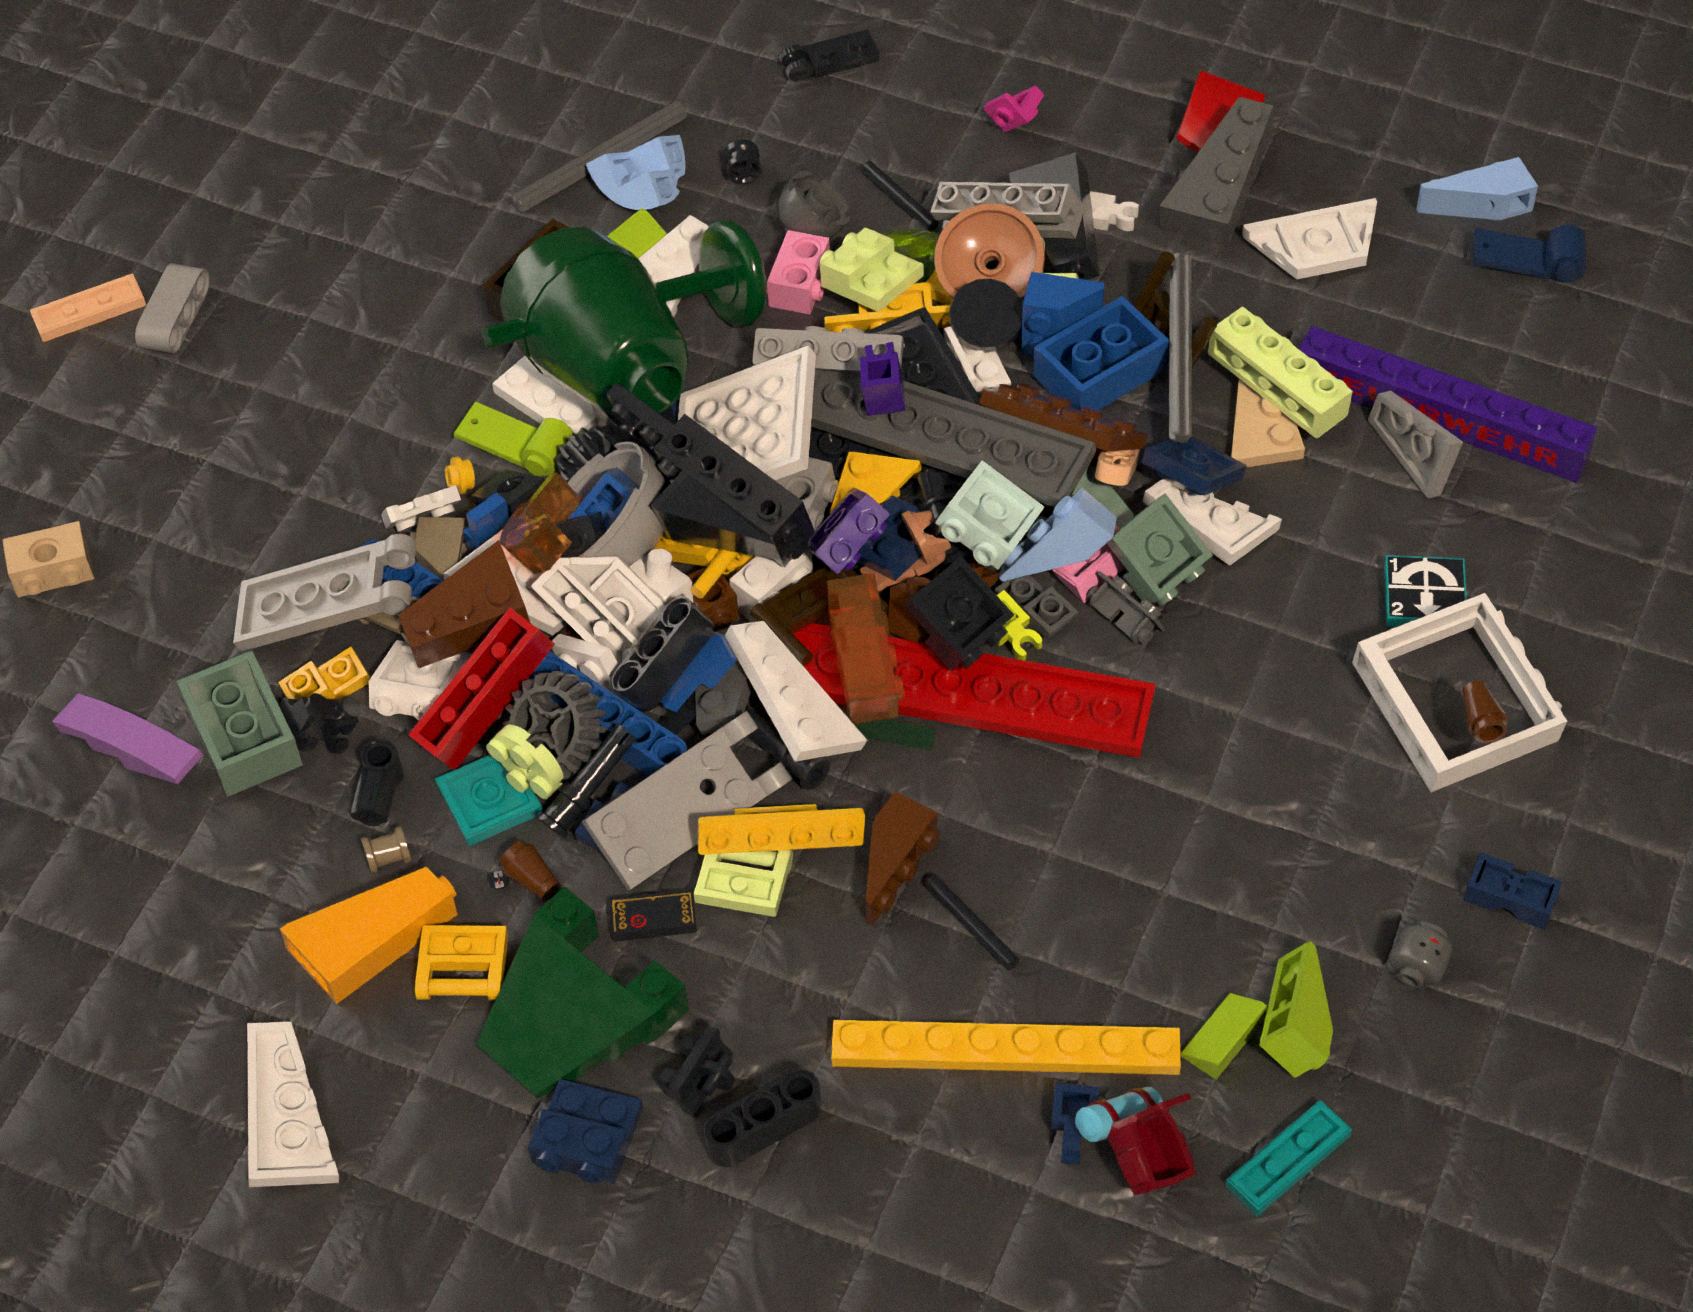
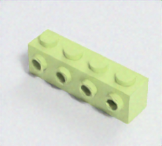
M1242 306L1217 324L1209 340L1208 354L1313 437L1319 438L1348 416L1352 390L1342 380L1336 379L1323 369L1315 359L1309 358L1296 348L1289 339L1282 337L1266 325L1260 317L1253 315Z

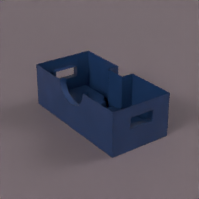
M1480 853L1468 883L1464 901L1491 911L1494 908L1508 909L1515 914L1516 920L1545 930L1558 898L1562 881L1532 870H1528L1527 875L1524 876L1513 872L1514 864ZM1480 869L1484 870L1480 881L1475 883ZM1549 894H1551L1547 907L1545 908L1544 905L1547 900V897Z

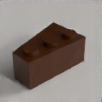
M499 540L398 614L418 668L478 647L509 607L530 622L525 604Z

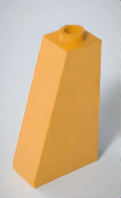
M424 867L287 923L280 928V932L287 951L330 998L338 1004L419 944L422 925H444L457 916L454 897L457 894L451 883L444 876L437 878L427 867Z

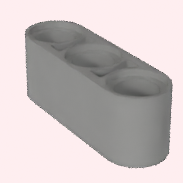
M174 263L168 264L138 321L135 332V340L138 347L172 354L178 352L207 295L209 273L206 269Z

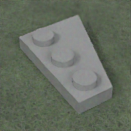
M1391 390L1379 393L1369 415V423L1428 499L1440 496L1463 441Z

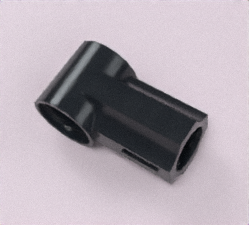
M375 739L368 742L361 752L363 766L351 809V816L354 820H358L368 826L379 827L380 824L387 823L396 786L404 776V770L397 749L391 741L386 739ZM382 762H389L382 767H376Z

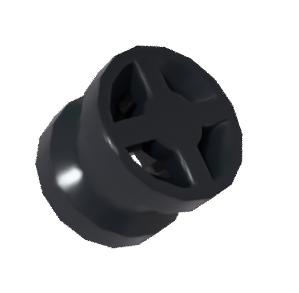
M743 139L736 140L725 148L724 156L727 163V175L732 182L744 185L750 184L761 176L762 167L759 161V149L754 142Z

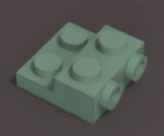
M1166 493L1158 497L1114 533V537L1107 542L1128 570L1123 577L1141 600L1145 598L1151 604L1157 602L1160 607L1179 593L1175 587L1184 580L1188 584L1205 571L1202 564L1213 556Z

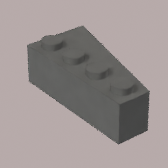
M1242 97L1237 99L1160 204L1161 229L1229 246L1273 131L1274 105Z

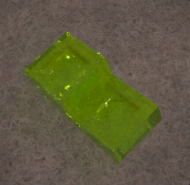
M898 229L880 233L894 239V247L908 245L911 259L935 254L936 244L940 236L939 233L916 229Z

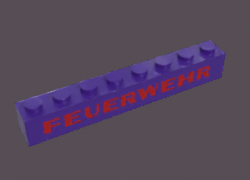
M1311 326L1298 348L1309 358L1315 359L1323 369L1336 379L1342 380L1352 390L1351 402L1372 409L1377 395L1391 390L1464 443L1575 483L1578 482L1590 457L1598 428L1596 426Z

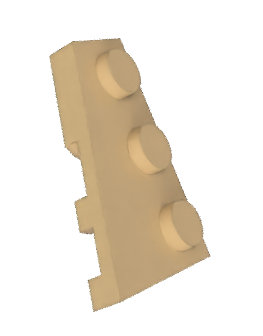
M1239 379L1231 457L1246 464L1247 467L1304 459L1305 447L1297 424Z

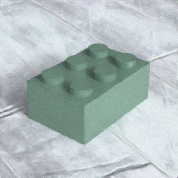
M253 651L177 681L186 709L227 797L303 766L295 738Z

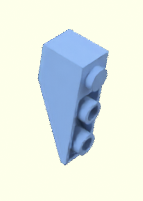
M1517 157L1421 184L1416 210L1418 213L1503 220L1533 211L1538 185L1521 159Z
M1083 488L1072 497L1069 495L1065 496L1056 505L1053 514L1045 521L1040 519L1034 523L1027 533V538L1017 544L1002 564L999 579L1004 582L1088 560L1114 537L1117 517Z

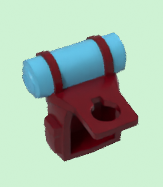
M1152 1087L1134 1088L1112 1099L1091 1102L1088 1106L1081 1108L1077 1112L1076 1128L1079 1129V1132L1089 1142L1109 1141L1134 1196L1170 1187L1196 1175L1193 1165L1194 1161L1183 1133L1179 1132L1173 1117L1169 1113L1170 1109L1192 1100L1190 1093L1163 1101L1158 1091Z

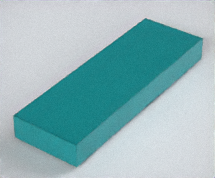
M1319 1100L1227 1178L1225 1187L1258 1217L1350 1138L1352 1128L1323 1101Z

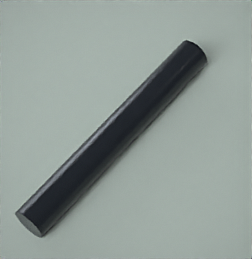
M867 161L863 164L861 171L930 232L937 228L939 221L935 220L932 214L872 161Z
M934 874L927 879L925 887L1006 970L1009 971L1018 964L1020 959L938 875Z

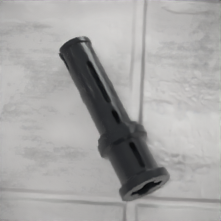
M746 705L745 711L749 713L758 727L747 736L763 747L768 753L772 754L775 757L774 761L776 764L782 762L787 771H790L800 779V784L803 788L812 790L819 786L828 775L830 762L825 757L795 762L777 729Z
M618 723L570 784L567 782L564 785L561 784L558 788V796L545 812L540 811L536 815L540 821L563 839L567 837L568 827L581 811L587 812L590 808L591 801L589 798L632 744L638 740Z

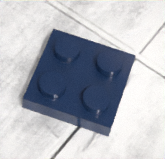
M1192 436L1185 444L1172 442L1168 439L1146 448L1141 463L1153 468L1154 473L1158 476L1174 479L1185 485L1187 491L1204 496L1243 479L1247 467L1246 464Z

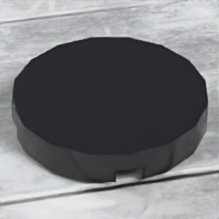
M991 278L977 279L964 285L955 294L950 306V324L957 339L966 347L976 351L977 349L987 350V352L998 351L1010 345L1019 335L1022 327L1023 305L1016 291L1006 283Z

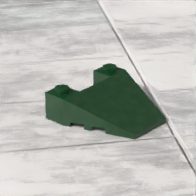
M563 887L534 913L476 1043L480 1051L536 1099L554 1091L559 1079L572 1082L586 1075L587 1069L607 1059L611 1063L623 1057L624 1051L644 1041L647 1045L659 1039L689 1011L686 985L656 960L648 965L624 988L582 953L599 937L595 912L566 887Z

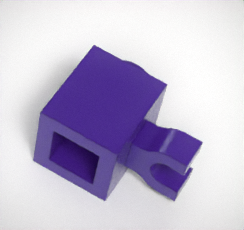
M893 342L886 343L887 351L885 354L874 355L872 345H865L866 356L859 357L861 388L868 416L906 411L903 377L898 353H895Z

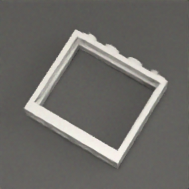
M1486 593L1358 642L1352 663L1430 792L1559 741L1567 720L1561 712L1562 705L1558 701L1553 700L1546 689L1543 675L1538 669L1532 667L1525 656L1522 642L1516 636L1513 637L1505 625L1502 611L1495 609ZM1474 627L1536 726L1448 761L1388 663V660Z

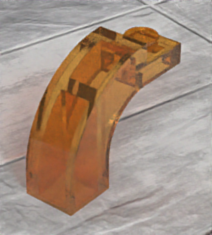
M557 472L549 475L528 502L520 504L511 515L501 533L500 544L529 574H540L549 571L572 543L555 524L568 519L583 499Z

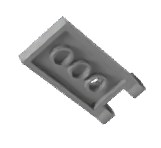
M394 534L383 541L241 581L233 644L242 652L381 612L398 616V614L411 606L412 588L407 583L398 580H391L382 584L383 569L387 565L395 569L411 567L415 563L416 541L408 535Z
M747 711L582 821L627 891L698 844V819L700 817L734 815V809L752 807L792 779L782 762H779L754 780H751L730 749V746L758 728ZM707 779L713 783L714 791L712 794L706 795L701 791L700 783L702 780Z

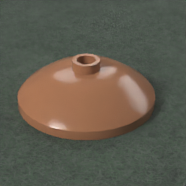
M997 203L980 204L960 212L945 226L935 248V269L941 285L952 298L964 285L977 279L991 278L1006 283L1016 291L1022 301L1026 294L1031 272L1042 273L1045 261L1044 245L1035 224L1019 210ZM996 260L999 262L997 268L993 270L986 268L989 261Z

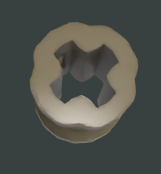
M401 826L396 827L394 833L371 840L368 837L361 838L371 874L378 872V867L401 860L405 863L411 862Z

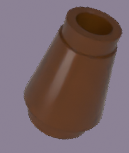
M1477 680L1466 684L1462 689L1469 734L1480 743H1491L1501 739L1507 732V715L1487 688L1485 682Z
M523 840L518 841L500 859L499 864L504 868L503 874L538 896L542 901L552 897L560 887V882L556 879L533 844L527 845Z

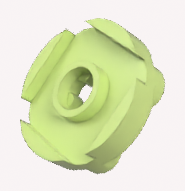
M506 725L486 745L488 752L494 759L501 762L509 772L506 775V779L514 789L521 793L529 789L539 797L547 799L562 784L560 781L564 776L560 765L542 743L535 748L526 741L531 735L530 733L518 726Z

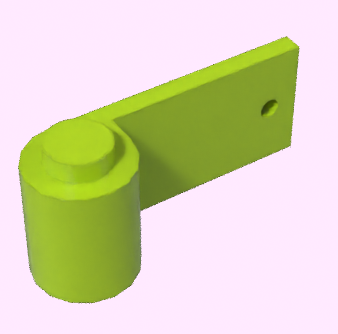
M476 401L454 432L455 438L519 465L536 476H550L554 474L557 469L555 458L561 453L559 446L569 441V435L575 436L571 427L559 419L546 418L536 428Z

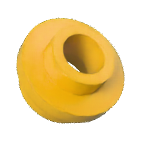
M458 456L452 457L450 465L445 467V479L448 487L456 485L459 495L465 494L466 490L474 488L475 475L471 461L469 459L461 460Z

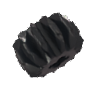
M596 426L591 427L589 430L581 427L577 435H569V441L559 446L561 453L556 456L555 461L558 467L557 470L561 473L560 476L568 483L598 453L605 457L618 450L614 447L617 442L610 434L607 435L605 431Z

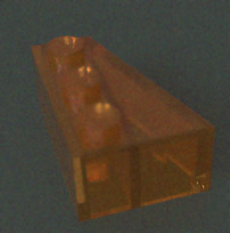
M875 573L828 580L829 629L850 721L853 724L898 717V700H904V688L901 676L894 677L893 668L897 667L896 654L893 643L888 644L887 636H889L888 619L886 612H882Z

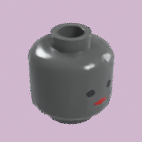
M1420 921L1416 925H1409L1402 929L1389 961L1392 968L1398 973V979L1403 984L1412 988H1421L1422 985H1433L1440 982L1453 954L1451 942L1447 939L1448 935L1442 928L1433 923Z

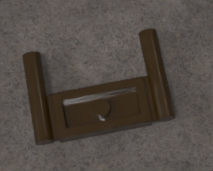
M1163 251L1133 306L1169 339L1170 296L1167 291H1159L1158 289L1175 257L1170 252ZM1204 318L1195 335L1192 332V369L1217 327L1216 321L1212 318Z
M824 566L766 600L765 603L756 604L751 609L750 615L757 622L764 621L802 666H806L813 659V654L793 635L794 633L849 601L851 593H854L880 619L889 614V605L876 592H871L869 585L852 569L848 571L842 569L837 574L828 566Z

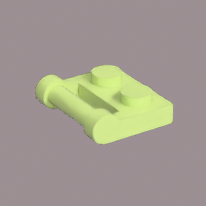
M793 850L705 855L694 891L695 903L776 917L787 875L791 870ZM726 859L772 867L773 871L724 863L721 860Z

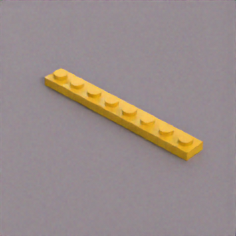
M833 1020L831 1059L832 1067L1180 1075V1028Z

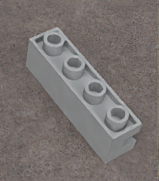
M940 182L930 213L935 220H944L942 229H944L952 218L965 209L986 203L1003 204L1025 214L1035 224L1041 238L1076 239L1085 207L1070 184Z

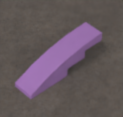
M79 693L52 721L61 733L85 739L93 751L119 758L126 769L178 784L203 756L198 748L132 713Z

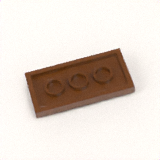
M1018 383L1017 387L999 384L998 389H983L979 402L981 405L1095 442V447L1107 452L1144 449L1148 434L1134 430L1135 423L1119 418H1114L1112 422L1102 418V411L1091 407L1082 406L1081 410L1070 406L1071 400L1057 395H1049V398L1039 395L1040 389L1035 386Z

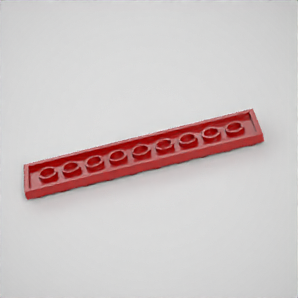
M811 623L793 634L813 654L811 662L803 667L835 703L1137 758L1141 757L1155 694V683L985 653L968 669L965 670L960 664L951 671L931 648L923 642L915 643L906 639Z

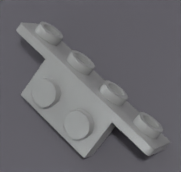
M807 326L805 330L758 328L755 331L753 364L758 365L809 346L816 354L815 370L860 372L859 357L866 356L865 345H872L874 355L886 353V343L893 342L901 367L904 339L900 335L864 333V330L856 328H843L842 332H828L827 328L818 326Z

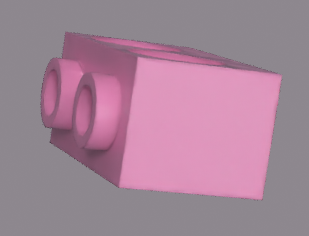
M787 231L767 280L769 307L811 314L815 302L821 301L824 294V288L821 287L819 263L822 255L827 250H830L829 238Z

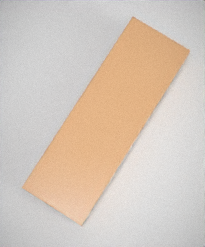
M132 273L30 310V313L42 341L46 342L144 307L146 302Z

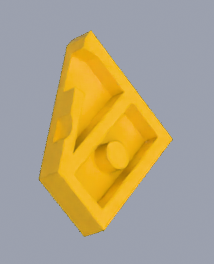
M849 451L830 514L853 488L867 493L879 505L885 503L892 496L898 498L900 496L899 489L911 477L916 479L921 473L920 461Z

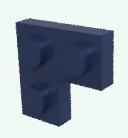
M892 496L881 505L890 513L885 520L888 524L886 529L875 541L872 542L868 539L860 548L859 552L862 555L857 563L896 581L922 556L917 544L903 538L908 533L901 514L908 510L915 513L920 511L918 507Z

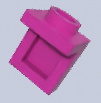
M1035 85L1013 97L1005 93L987 102L984 110L1005 133L1031 121L1038 113L1037 106L1044 97V94Z

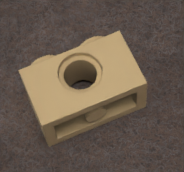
M79 521L2 539L8 575L18 598L94 579L88 543Z

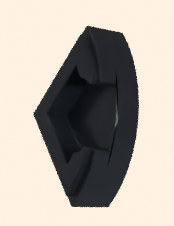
M695 691L677 712H674L670 717L664 716L661 726L676 735L696 717Z

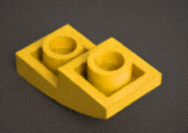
M349 647L318 668L312 661L308 662L278 683L287 699L299 700L301 697H309L317 693L326 699L340 700L344 696H348L368 685L371 676L354 649Z

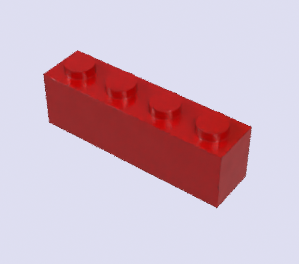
M509 607L409 733V736L453 770L457 769L504 710L505 706L512 700V692L522 687V681H526L555 643L537 627Z

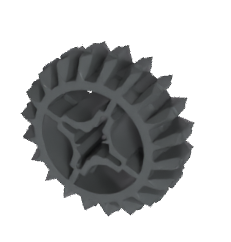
M560 671L539 673L535 675L534 679L522 681L523 690L512 692L516 703L505 706L506 710L511 713L510 719L503 721L502 724L504 726L508 724L515 725L530 733L531 735L526 741L535 748L542 743L543 745L548 744L550 749H555L558 757L555 759L560 765L564 776L562 780H569L580 772L595 753L594 749H598L603 743L598 739L599 733H604L609 729L600 725V718L606 715L607 712L603 709H596L601 697L596 694H590L592 685H589L587 682H580V677L574 674H564ZM559 695L569 706L561 708L559 703L553 702L551 696Z

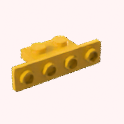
M929 282L916 283L879 312L858 303V314L824 317V328H827L828 332H842L843 328H856L866 332L922 307H926L938 328L943 327L944 329L951 326V305L932 306Z
M816 804L734 809V815L708 816L698 819V852L700 855L860 846L864 843L865 813L863 808L817 810Z

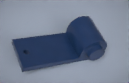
M1562 225L1552 230L1547 241L1475 228L1472 264L1571 282L1579 279L1585 273L1586 234L1580 227L1575 225Z

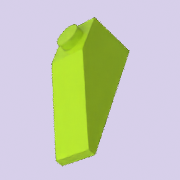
M1311 941L1278 959L1259 1044L1294 1078L1310 1069L1316 1070L1324 1065L1330 1056V1045L1333 1035V1026L1317 949Z

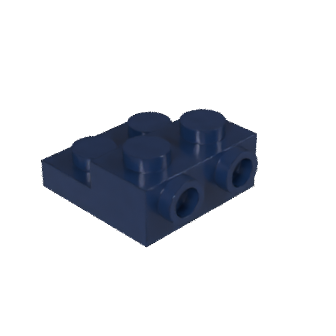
M559 1079L548 1110L542 1109L528 1145L532 1163H535L540 1169L551 1173H557L561 1170L577 1174L580 1179L589 1183L599 1184L603 1181L615 1184L643 1110L642 1100Z

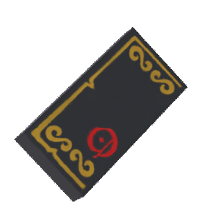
M693 889L609 898L614 942L697 932Z

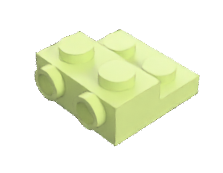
M866 227L857 234L853 232L847 234L842 246L835 252L827 250L822 255L819 263L821 287L878 312L924 276L922 263L894 251V239Z

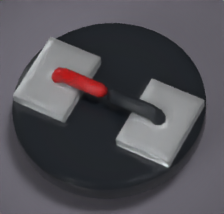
M496 871L489 877V885L493 889L500 890L509 884V878L503 874V871Z

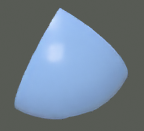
M680 135L659 136L629 152L604 154L586 163V166L598 188L609 199L629 209L639 210L643 208L647 210L665 205L674 200L679 194L680 190L676 186L678 179L685 174V154Z

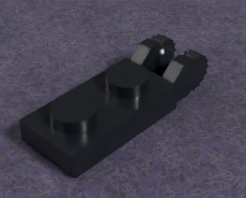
M868 29L805 45L804 47L798 44L792 45L791 47L784 48L779 53L782 65L787 66L785 71L788 78L794 81L811 77L818 78L875 63L879 60V50Z

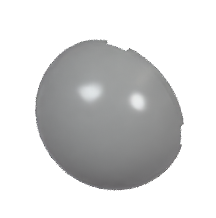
M633 442L617 443L614 447L618 450L605 457L598 453L565 485L556 498L562 509L545 522L548 528L543 542L539 539L536 541V558L545 570L560 557L552 525L568 519L607 471L616 467L637 483L640 488H634L628 502L610 528L579 557L619 556L630 566L655 549L664 530L651 505L667 486L658 464L645 449Z

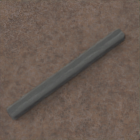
M680 101L670 103L519 190L511 196L514 208L519 213L528 211L590 175L586 163L604 154L629 152L680 123L687 117L685 106Z
M1176 252L1173 254L1175 260L1170 267L1169 438L1172 442L1185 444L1192 436V258L1188 253Z

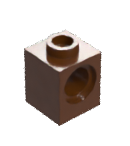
M707 567L687 575L692 581V586ZM723 574L703 598L693 595V603L713 622V631L723 629L739 619L737 595Z

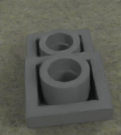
M1031 575L1006 580L994 589L996 595L1005 590L1030 617L1027 626L1046 637H1051L1078 616V611L1052 586L1045 590Z

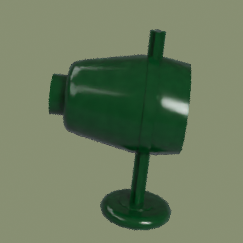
M731 220L715 221L702 236L699 248L700 271L655 283L646 268L631 251L626 250L604 234L587 227L561 228L540 237L518 256L505 277L500 297L504 322L485 326V328L481 329V336L484 338L486 348L515 341L519 349L539 373L544 374L553 382L608 414L613 415L611 413L613 406L606 393L616 382L656 412L661 413L672 406L681 395L689 361L687 342L666 302L706 291L711 305L723 320L734 327L751 326L763 313L766 302V275L763 261L755 242L743 227Z

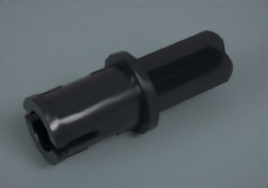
M930 468L918 475V483L924 499L922 510L923 512L931 511L935 521L931 523L934 537L946 539L942 534L941 527L935 522L952 499L946 496L940 473Z

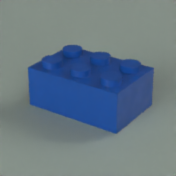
M1121 296L1034 346L1033 376L1052 395L1071 400L1070 406L1080 410L1082 406L1100 410L1167 370L1169 339L1130 302Z

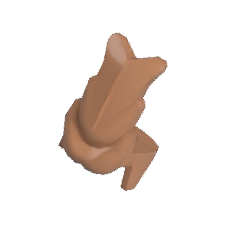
M908 510L901 514L912 538L911 542L917 544L922 556L896 581L866 566L860 569L862 576L871 580L869 584L871 592H879L896 583H903L908 578L928 573L945 560V551L951 548L949 540L935 538L933 535L926 534L923 531L935 521L931 511L915 513Z

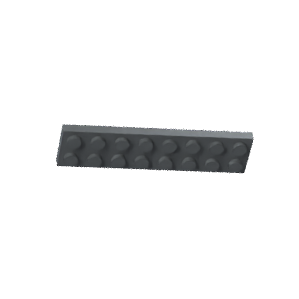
M815 370L811 427L910 460H918L920 463L965 478H969L979 463L984 461L1033 499L1052 507H1056L1065 496L1069 495L1071 497L1096 453L1095 442L903 381L906 411L868 416L861 388L860 372Z

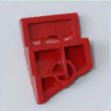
M1200 70L1176 139L1198 153L1239 97L1263 103L1266 94Z

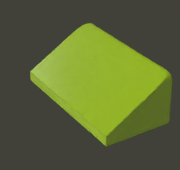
M641 208L607 237L626 250L631 251L639 259L664 238L667 233L649 212Z
M1230 993L1181 1052L1180 1056L1217 1080L1263 1023L1266 1017L1267 1005L1258 1000Z

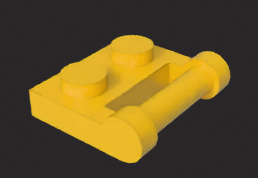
M422 925L415 981L416 999L430 1000L431 996H488V1000H496L504 983L508 942L507 927ZM433 971H489L488 979H432Z

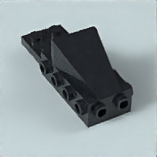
M617 382L606 393L613 406L611 413L621 422L619 429L631 441L637 443L640 439L647 444L650 454L660 462L658 464L659 469L668 477L666 480L668 487L651 505L668 538L677 542L773 558L784 568L792 559L796 560L804 553L808 546V541L815 534V531L801 499L688 415L684 414L674 425Z

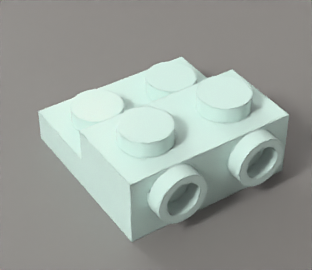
M981 461L935 523L941 527L942 534L946 539L951 542L960 541L971 549L978 563L984 566L992 565L998 570L1039 516L1044 506L991 466Z

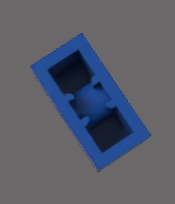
M618 467L609 470L602 476L568 519L601 511L607 531L625 507L634 488L639 489L640 486Z

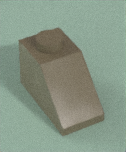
M419 517L416 532H411L410 537L416 541L417 563L444 580V573L468 555L463 530L467 528L465 518Z

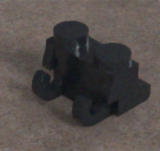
M314 693L309 697H301L299 700L284 698L279 703L282 714L295 738L298 750L311 752L317 746L318 740L325 741L326 747L331 753L342 754L347 750L349 745L348 739H339L337 742L336 738L340 732L342 735H350L359 722L358 716L361 713V708L355 699L349 696H344L340 700L326 699L322 695Z

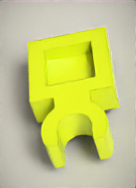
M1003 590L997 596L1011 610L1014 616L1004 626L1008 633L996 644L1000 647L1006 641H1009L1012 644L1014 657L1019 660H1026L1027 653L1020 645L1024 642H1030L1039 650L1042 648V638L1036 631L1024 628L1029 624L1030 617Z

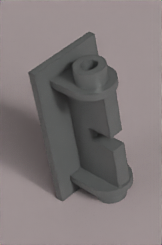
M1101 571L1098 573L1104 583L1100 588L1094 586L1088 592L1087 598L1090 600V606L1111 622L1122 611L1124 614L1115 625L1130 637L1134 643L1141 642L1143 645L1147 644L1154 635L1152 629L1155 626L1163 633L1166 631L1157 619L1161 615L1160 611L1149 601L1143 598L1138 603L1130 596L1133 589L1117 575L1111 580Z

